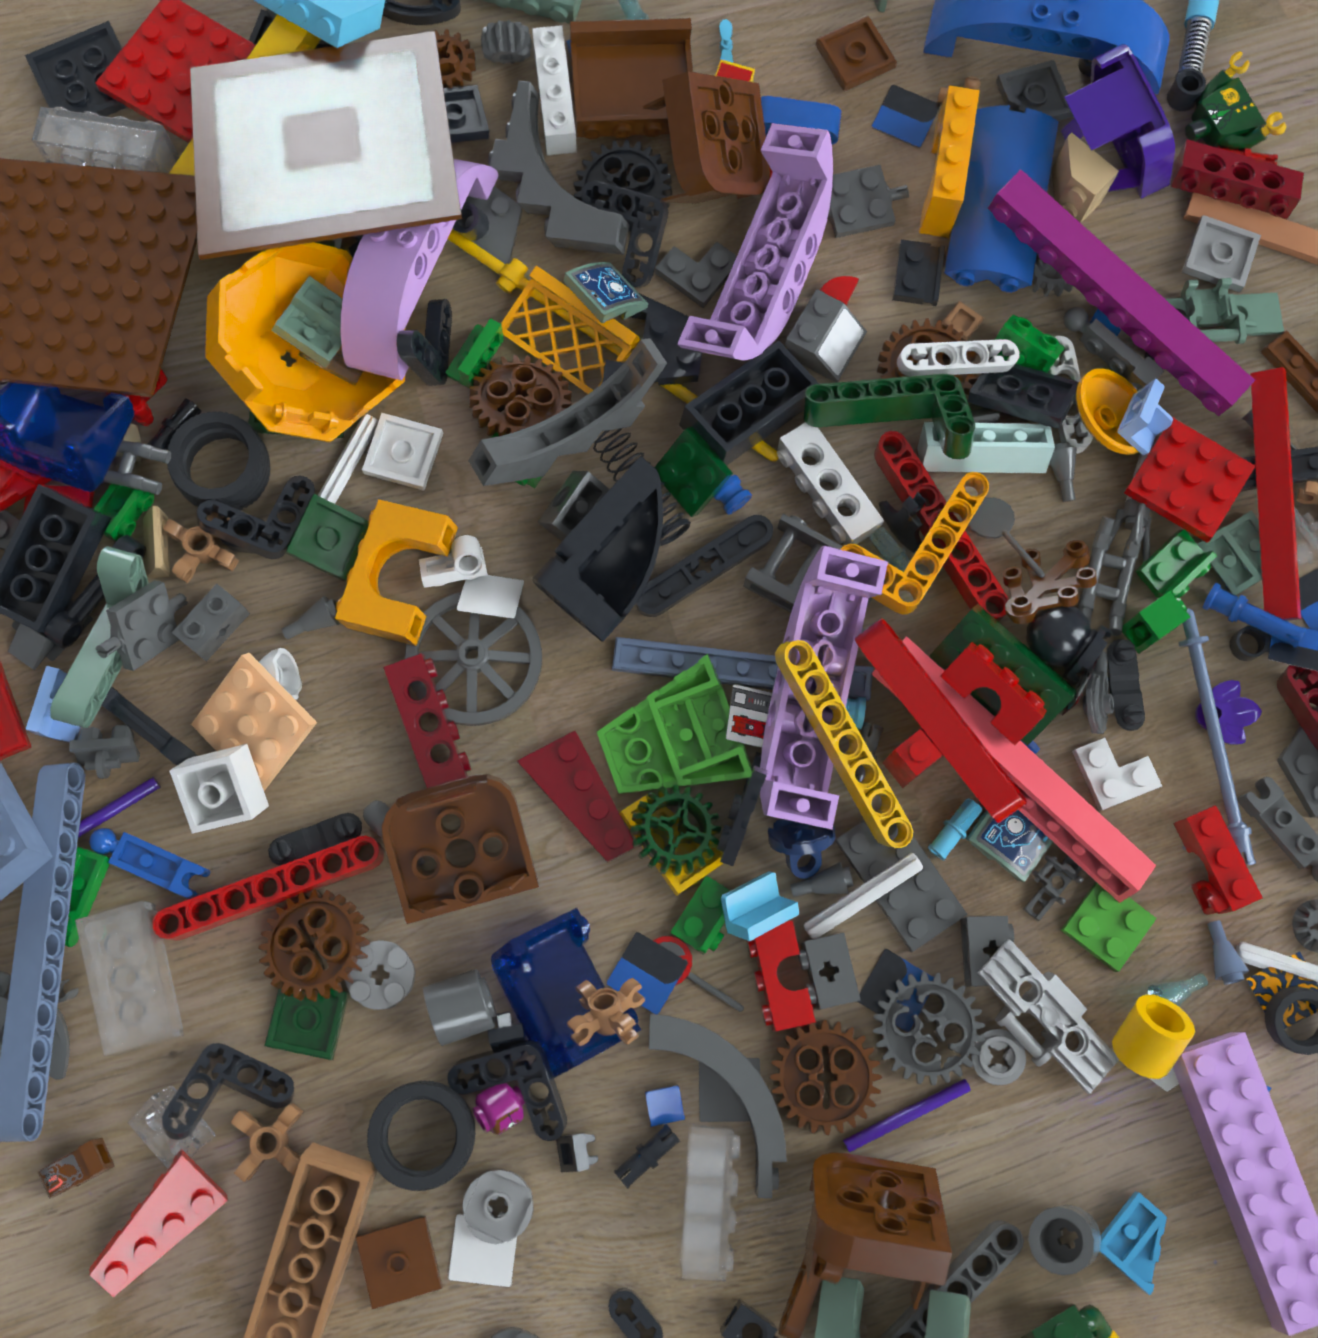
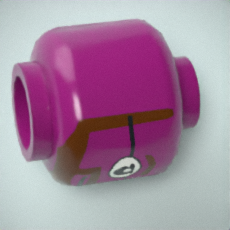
M507 1083L489 1087L479 1093L475 1099L476 1106L472 1108L479 1126L485 1133L490 1131L495 1135H500L523 1120L524 1111L522 1106L525 1105L518 1086L511 1088Z

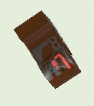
M98 1138L81 1145L77 1150L41 1169L38 1174L50 1199L75 1186L82 1185L115 1167L103 1138Z

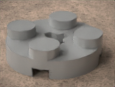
M372 941L369 945L361 947V951L368 955V958L357 960V964L363 970L361 972L352 970L350 975L354 982L351 984L346 981L351 997L364 1007L370 1009L385 1010L396 1006L408 996L414 986V963L406 951L399 945L389 941ZM379 965H384V971L390 974L389 979H383L382 985H377L376 979L371 977L372 971H377Z
M498 1169L485 1172L470 1184L465 1193L462 1207L468 1228L475 1237L486 1243L500 1244L511 1241L524 1232L532 1218L534 1209L532 1191L525 1180L512 1171ZM501 1196L505 1198L504 1204L508 1207L507 1213L500 1212L498 1216H494L491 1214L493 1207L488 1205L490 1199L497 1200Z

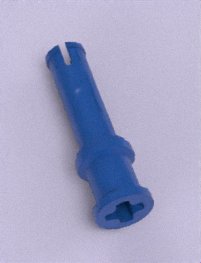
M1214 584L1203 604V609H1213L1227 616L1228 621L1232 623L1240 620L1297 648L1302 636L1306 632L1305 628L1296 626L1249 604V599H1246L1244 595L1238 597L1221 589L1220 584Z

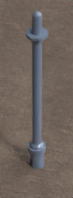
M1187 608L1190 618L1183 623L1186 640L1180 641L1178 644L1179 647H1188L1229 823L1227 828L1240 854L1242 855L1243 852L1246 865L1256 864V860L1254 859L1249 834H1252L1251 827H1247V824L1242 822L1201 645L1209 641V637L1199 636L1195 614L1192 609Z

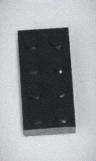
M777 341L764 350L761 355L751 359L685 405L679 426L683 430L692 426L726 465H729L804 411L806 389L811 385L819 383L780 341Z
M38 484L0 561V613L37 632L45 633V629L51 619L59 612L67 610L112 518L56 490Z

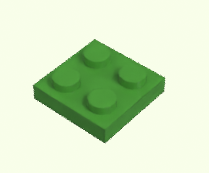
M1095 882L1064 924L1061 931L1111 970L1119 972L1157 918L1130 897L1119 903Z

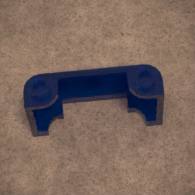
M9 382L0 390V459L19 469L84 491L93 492L103 483L135 415L133 404L129 397L110 393L103 400L104 407L63 395L58 387Z
M578 908L509 940L491 956L494 973L519 1022L522 1023L528 1040L536 1041L542 1045L554 1078L622 1041L617 1033L605 1036L597 1031L582 1046H579L571 1039V1035L575 1032L568 1027V1021L577 1015L583 1016L590 1011V1009H585L579 1003L582 995L576 991L575 987L588 980L596 990L605 988L583 946L589 939L590 925L587 919L580 914ZM629 1008L623 1012V1014H628L634 1019L635 1025L631 1028L636 1032L641 1031L635 1010Z

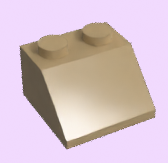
M1071 133L1067 137L1052 168L1054 199L1082 223L1101 204L1119 171L1094 150L1091 151L1087 144Z

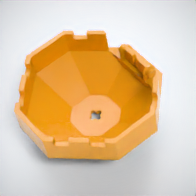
M315 242L267 249L244 263L234 273L222 278L207 295L205 358L269 432L331 442L405 382V376L403 380H398L347 367L344 363L342 346L327 368H325L271 331L274 324L289 306L293 297L309 276L343 299L347 275L353 260L347 250ZM286 352H289L290 357L296 360L290 367L286 366V361L280 358Z

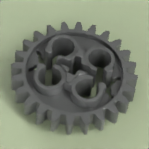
M922 972L919 982L916 981L912 974H909L907 986L897 980L895 985L898 992L895 993L887 989L885 994L890 1001L888 1003L878 1001L877 1003L884 1010V1013L873 1015L875 1020L882 1022V1027L875 1028L872 1031L883 1037V1040L876 1043L875 1046L886 1047L888 1050L882 1056V1060L893 1058L895 1062L891 1070L896 1071L903 1067L905 1069L903 1079L905 1080L912 1073H915L917 1084H922L924 1077L928 1076L931 1085H936L937 1075H941L944 1082L949 1083V1072L951 1071L958 1077H962L961 1064L969 1068L974 1066L968 1058L969 1054L976 1056L981 1054L974 1047V1043L985 1041V1038L976 1034V1030L985 1027V1023L975 1022L974 1017L982 1013V1009L972 1010L970 1007L976 999L975 996L965 999L962 995L966 986L963 985L955 990L952 988L954 978H949L943 984L941 983V975L938 972L932 981H929L926 972ZM914 988L917 989L916 1002L919 1004L924 1002L927 995H935L941 1001L942 1007L937 1014L929 1013L925 1008L920 1011L926 1022L934 1021L937 1027L933 1029V1032L940 1042L946 1040L944 1029L948 1024H955L961 1030L960 1040L957 1043L948 1044L949 1050L959 1053L961 1056L948 1057L946 1062H944L943 1069H941L940 1054L935 1053L927 1063L919 1061L915 1055V1049L919 1043H927L932 1048L938 1046L930 1034L923 1035L920 1030L924 1025L917 1014L912 1016L914 1026L909 1033L900 1032L895 1025L896 1017L899 1014L909 1012V1007L903 1006V1004H899L896 1001L909 1000L911 995H913Z

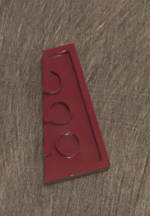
M576 731L517 760V763L523 770L528 773L607 863L637 848L633 847V838Z

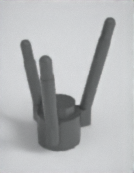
M1134 499L1126 500L1124 509L1117 510L1105 553L1108 551L1121 523L1124 522V527L1128 530H1132L1133 524H1135V545L1140 544L1142 526L1146 528L1143 535V563L1150 558V525L1152 518L1149 515L1151 509Z

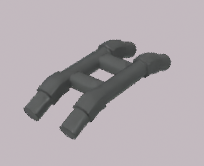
M90 433L81 437V444L83 446L99 449L95 466L77 464L72 467L71 472L75 477L98 480L157 495L160 494L162 490L161 482L134 475L132 470L137 456L168 464L171 459V451L144 443L130 442ZM113 451L123 453L118 472L108 470Z
M1102 516L1098 531H1096L1088 566L1096 570L1097 583L1091 588H1083L1078 609L1088 618L1091 625L1095 597L1113 600L1109 614V630L1113 632V636H1119L1122 634L1127 606L1126 601L1135 562L1138 558L1146 528L1142 526L1140 544L1135 545V524H1133L1123 556H1114L1105 553V551L1107 550L1115 520ZM1102 566L1120 570L1116 588L1098 583Z

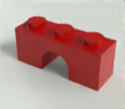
M972 642L940 677L964 699L979 687L993 689L1001 699V709L992 718L990 723L1013 745H1016L1044 717L1047 712L1043 708L1045 703L1036 693L1031 690L1027 693L1018 685L1020 680L1011 670L1006 667L1001 669L992 660L995 657L986 647L981 644L976 646Z
M1216 805L1173 823L1187 852H1193L1199 856L1208 872V882L1216 888L1228 906V909L1219 912L1218 915L1236 911L1263 899Z
M786 921L751 941L746 940L750 958L756 957L759 971H754L757 991H764L766 1005L761 1006L765 1026L771 1025L772 1031H780L816 1023L808 988L797 991L788 990L780 984L777 977V968L780 962L785 958L800 954L793 921Z

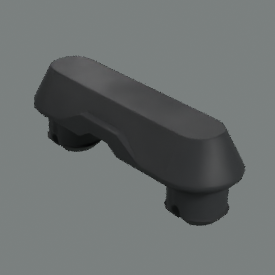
M1118 639L1114 640L1107 648L1109 689L1114 700L1117 723L1125 730L1134 731L1138 730L1145 721L1143 698L1139 684L1137 655L1134 644L1131 641Z
M343 813L307 828L280 836L270 844L268 850L269 858L274 864L281 866L354 839L361 835L362 822L355 814Z

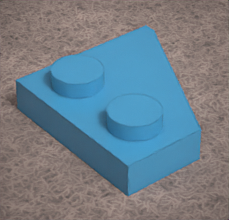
M1135 1191L1101 1234L1100 1253L1141 1290L1150 1295L1154 1289L1152 1278L1155 1262H1159L1161 1251L1160 1238L1164 1234L1167 1216L1141 1193Z

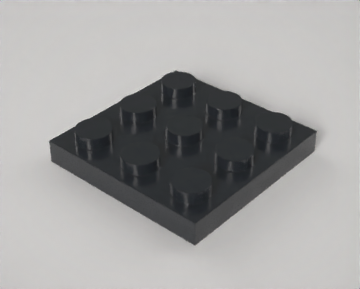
M109 21L25 55L62 135L127 108L124 104L100 91L95 84L122 50L121 44Z

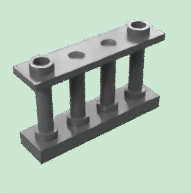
M782 514L777 529L784 532L783 536L763 569L757 570L751 567L745 577L743 587L791 613L806 572L821 546L841 549L843 546L810 529L801 518ZM797 539L812 549L792 584L785 586L776 581L774 575L794 540ZM868 598L867 607H868L870 601L872 600V598Z

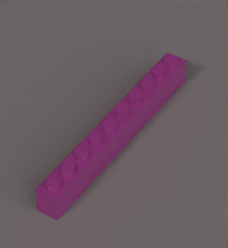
M1022 170L996 194L988 206L994 217L999 222L1008 226L1021 242L1029 245L1039 254L1040 259L1044 263L1051 265L1060 273L1066 283L1073 285L1080 291L1091 305L1101 310L1114 326L1122 329L1136 346L1143 348L1153 357L1158 366L1167 370L1178 380L1184 389L1194 394L1207 410L1219 417L1233 406L1253 384L1255 379Z

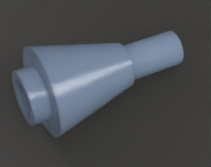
M1221 921L1208 923L1207 925L1214 943L1215 980H1223L1224 985L1243 981V974L1249 972L1230 941H1227Z

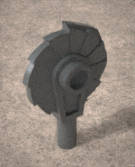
M1104 651L1101 652L1088 680L1086 695L1083 697V710L1088 717L1092 734H1104V731L1107 729V715L1114 712L1113 696L1108 694V654Z

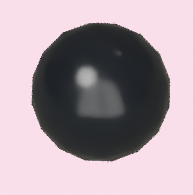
M1061 606L1038 611L1035 619L1027 626L1026 641L1030 650L1051 667H1064L1066 671L1063 678L1075 685L1081 678L1076 674L1080 673L1084 667L1088 670L1107 645L1103 638L1105 640L1108 637L1110 638L1113 632L1102 624L1096 630L1091 629L1088 618L1078 608L1074 606Z

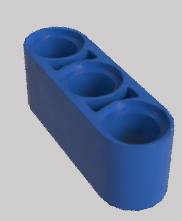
M761 97L766 136L773 123L828 130L831 144L837 143L842 115L839 107L831 104L782 97Z

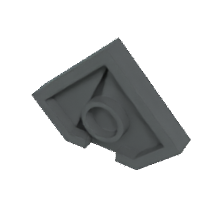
M1055 60L998 75L996 80L997 86L1005 105H1010L1011 110L1024 113L1025 108H1030L1043 112L1057 121L1073 116L1064 99L1068 92Z

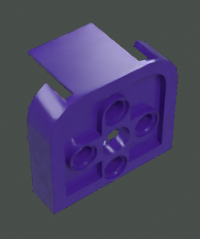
M1121 44L1093 58L1091 84L1064 97L1074 119L1061 130V134L1065 141L1071 133L1079 139L1084 136L1091 151L1112 141L1125 169L1118 170L1119 172L1108 192L1136 188L1142 199L1170 185L1175 156V142L1166 115L1137 59L1126 44Z

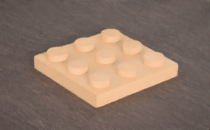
M250 653L241 655L191 725L216 751L247 744L261 785L265 791L317 722Z

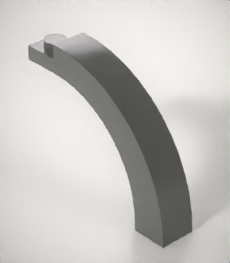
M650 1014L649 1050L671 1051L692 1057L718 1073L737 1094L749 1117L754 1135L756 1152L755 1195L757 1198L772 1199V1190H778L779 1171L778 1168H773V1162H787L786 1142L777 1106L762 1077L739 1050L718 1034L684 1019Z

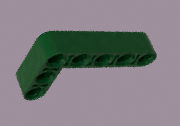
M933 374L811 385L805 391L804 421L809 426L831 427L932 418L941 449L947 457L960 460L967 458L971 454L975 422L961 382L954 375Z

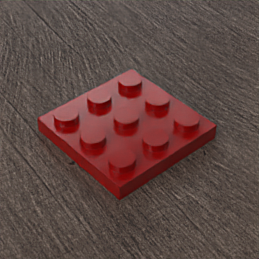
M1173 418L1172 425L1162 431L1124 491V494L1139 503L1145 504L1149 509L1208 543L1213 538L1248 480L1255 465Z

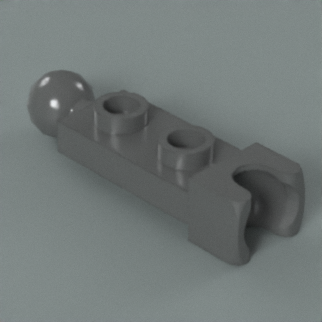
M1073 307L1065 313L1064 325L1071 331L1082 332L1083 335L1080 341L1084 343L1085 348L1090 353L1098 355L1107 363L1111 371L1118 373L1128 380L1137 391L1154 379H1158L1164 373L1163 368L1158 366L1149 356L1145 359L1140 357L1100 321L1095 319L1090 323L1088 321V313L1083 308Z
M1266 776L1256 781L1255 787L1260 792V799L1253 792H1248L1238 796V803L1250 817H1254L1298 869H1303L1310 864L1312 866L1311 874L1314 880L1318 882L1317 833L1283 796L1285 793L1272 778Z

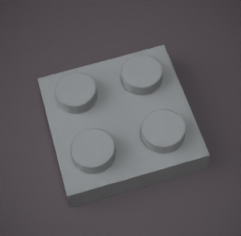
M1202 215L1190 245L1182 273L1216 285L1221 278H1231L1232 284L1228 289L1240 293L1245 286L1261 235Z

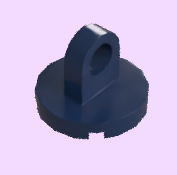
M781 818L773 823V829L769 828L767 831L770 847L779 853L785 854L788 868L796 877L802 879L812 877L819 871L822 864L821 851L831 846L836 838L834 825L832 829ZM811 855L807 865L797 867V862L801 856Z

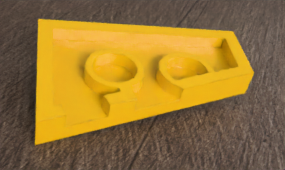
M647 794L620 812L622 819L629 829L634 825H639L631 818L634 813H641L637 805L640 801L647 802ZM663 807L652 814L656 818L661 816L672 817L674 815L667 807ZM679 818L671 827L674 835L673 841L680 834L678 832L679 826H677ZM650 828L653 840L663 850V838L653 833V829ZM694 842L691 844L680 843L674 855L689 854L695 851L699 844ZM711 848L715 855L712 859L704 858L706 865L701 869L694 865L692 874L688 875L682 867L680 875L674 876L672 867L669 866L668 871L661 875L674 894L678 896L724 863L720 862L722 852L718 851L717 848ZM657 862L655 866L660 872V867L662 864Z

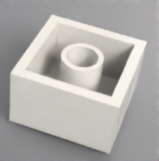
M247 744L188 758L169 770L192 834L251 820L269 806Z

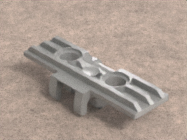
M1007 939L977 972L980 978L1005 1004V1007L996 1016L995 1021L999 1026H1005L1033 1056L1032 1061L1036 1066H1042L1053 1056L1087 1094H1091L1119 1061L1116 1054L1081 1017L1087 1008L1056 974L1046 972L1042 975L1010 939ZM1027 981L1032 985V988L1026 991L1021 998L1019 987L1023 982ZM1021 1013H1030L1044 1027L1041 1033L1045 1038V1042L1040 1045L1015 1016H1019ZM1072 1031L1079 1038V1045L1074 1051L1068 1050L1065 1044L1067 1034Z

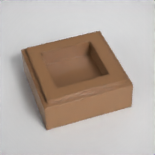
M959 301L942 322V329L946 330L952 324V334L956 335L963 331L964 334L961 341H968L981 325L984 318Z

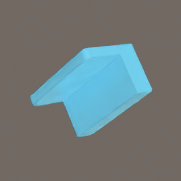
M770 871L721 896L727 933L748 941L800 914L798 902L779 896L776 874Z

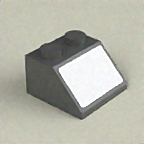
M816 289L787 337L785 347L802 365L836 383L844 373L867 331L844 303Z

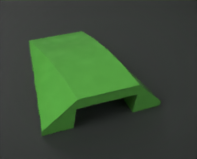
M708 654L698 660V663L675 676L674 680L664 687L648 695L647 699L637 706L631 707L597 731L618 794L657 790L662 786L671 788L676 784L678 787L750 778L752 768L744 743L726 739L730 705Z

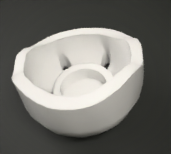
M284 648L272 650L259 663L295 700L298 699V694L302 689V681L293 656Z

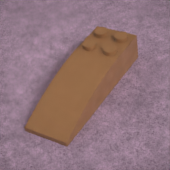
M314 1142L302 1153L244 1338H322L376 1176L377 1169L372 1162Z

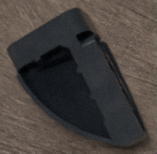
M640 456L554 551L556 553L555 558L552 556L532 578L533 583L543 593L602 642L625 619L637 603L656 563L663 527V498L661 481L657 470Z

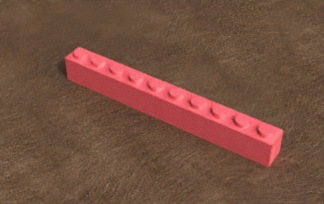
M906 636L902 642L1025 797L1027 804L1018 810L1119 903L1138 892L1156 867V864L1024 743L1019 741L1016 745H1013L990 723L994 715L986 710L970 694L964 699L940 677L944 669L937 665ZM875 669L871 674L897 697Z

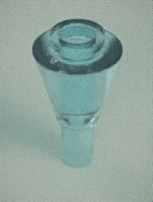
M1200 973L1185 981L1180 980L1151 985L1148 988V995H1157L1180 1006L1191 996V993L1207 986L1208 980L1204 974Z

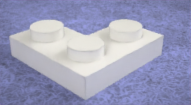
M1106 738L1072 751L1099 811L1162 787L1149 756L1118 767Z

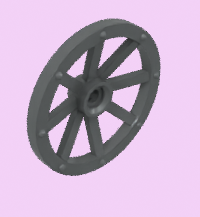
M462 592L455 593L437 601L424 612L427 617L417 645L406 644L405 659L422 653L425 659L432 658L433 662L458 661L435 685L437 691L443 689L445 692L464 671L467 672V712L451 708L444 709L448 721L454 720L455 724L466 726L491 724L513 714L533 693L542 669L540 639L534 624L519 606L517 607L515 618H508L482 640H479L480 614L470 612L468 639H463L441 617L446 612L457 608ZM434 624L457 646V650L419 652V647L426 631ZM518 624L524 631L530 647V653L488 650V648ZM475 650L478 652V658L467 659V654ZM489 661L530 664L527 676L516 693L489 665ZM482 672L508 701L496 708L477 712V673ZM415 681L411 684L418 699L422 700L427 694L423 683Z

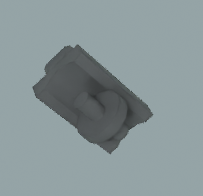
M128 725L113 727L111 738H102V733L98 728H81L78 740H71L69 744V751L75 754L77 763L81 766L85 765L86 770H96L99 779L109 778L111 769L121 768V763L139 762L140 752L134 743V733Z

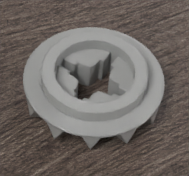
M992 1029L981 1034L980 1036L985 1038V1041L974 1043V1047L981 1054L979 1056L971 1055V1062L978 1076L993 1085H1007L1017 1080L1026 1065V1053L1023 1045L1011 1032L1006 1030ZM988 1046L996 1051L1008 1047L1002 1057L1008 1068L999 1063L988 1067L993 1058L990 1050L987 1048Z

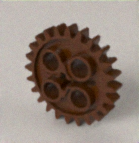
M928 318L925 319L921 327L916 320L912 321L910 329L902 324L899 334L893 331L889 338L890 341H885L883 344V352H880L878 361L881 363L877 367V372L883 374L880 379L906 377L898 369L897 359L903 348L907 345L960 342L964 332L961 331L954 335L952 334V324L945 330L942 329L941 320H938L934 327L930 325ZM967 351V360L972 364H978L973 362L977 353ZM939 352L935 354L937 362L941 365H946L942 360H950L946 353ZM909 355V357L907 358V360H911L913 362V365L915 366L919 362V360H914L912 355ZM976 374L954 375L960 380L965 396L969 395L970 390L979 377Z
M514 355L513 362H508L505 357H501V365L490 361L489 370L481 368L480 377L474 376L473 386H470L469 408L472 409V418L478 419V427L484 428L487 426L488 436L496 432L499 433V436H503L531 427L570 407L572 404V392L568 390L569 382L562 381V372L553 373L552 364L545 368L542 367L541 358L535 363H531L529 355L525 357L524 361H519L518 356Z
M313 889L310 899L304 893H300L298 903H295L290 898L286 899L288 909L284 911L277 907L275 910L279 918L277 920L267 919L268 924L272 926L271 931L261 932V935L268 939V943L258 946V949L267 953L266 956L259 960L261 964L269 966L263 974L270 979L274 978L271 985L277 989L282 988L281 993L288 997L293 994V997L299 1001H302L306 995L307 999L316 1002L318 992L322 997L329 999L330 988L335 989L339 993L343 992L341 985L343 980L351 984L354 982L350 972L352 970L357 972L363 970L357 964V960L368 958V955L361 951V947L369 945L370 941L361 935L369 931V928L364 924H359L365 917L359 911L355 912L357 907L352 902L346 903V898L341 894L334 898V894L329 890H326L322 896L320 892ZM326 915L324 925L316 928L318 920ZM304 920V924L308 934L316 939L314 944L312 940H310L309 936L303 931L300 925L301 921ZM297 934L296 942L288 947L289 939ZM338 943H342L340 952L337 955L331 956L333 947ZM314 945L321 954V956L325 958L328 964L327 970H325L324 964L322 962L321 957L312 951L314 949ZM312 962L311 970L306 975H302L304 966Z
M827 1020L821 1021L820 1030L816 1029L814 1023L808 1024L807 1033L800 1027H796L795 1033L797 1038L795 1040L787 1035L784 1037L788 1044L787 1049L776 1047L775 1049L782 1056L781 1061L771 1060V1064L779 1068L778 1073L769 1075L770 1079L779 1081V1085L774 1087L771 1093L782 1094L783 1096L776 1105L778 1107L787 1105L790 1107L785 1115L787 1119L794 1117L796 1114L799 1116L797 1127L801 1128L807 1121L810 1122L809 1129L813 1134H815L819 1125H822L824 1135L830 1134L831 1125H834L840 1134L844 1133V1122L856 1128L857 1125L854 1117L858 1115L867 1119L868 1116L863 1109L864 1106H876L869 1098L870 1094L881 1093V1090L872 1086L873 1081L882 1079L881 1075L874 1074L872 1068L877 1067L880 1061L869 1060L868 1058L875 1049L873 1047L863 1049L861 1046L866 1037L860 1036L854 1040L852 1038L854 1033L853 1027H849L842 1033L841 1022L839 1021L834 1024L832 1030H829ZM824 1045L828 1047L827 1072L833 1073L834 1076L833 1080L827 1082L829 1107L827 1109L823 1107L824 1083L817 1080V1074H821L824 1071L822 1046ZM810 1049L815 1053L817 1060L814 1067L806 1070L801 1066L799 1057L802 1051ZM840 1049L846 1050L851 1058L850 1064L845 1069H839L834 1064V1055ZM845 1084L851 1090V1099L848 1103L840 1105L835 1100L834 1094L837 1087ZM806 1085H812L817 1090V1099L809 1105L804 1104L800 1099V1091Z

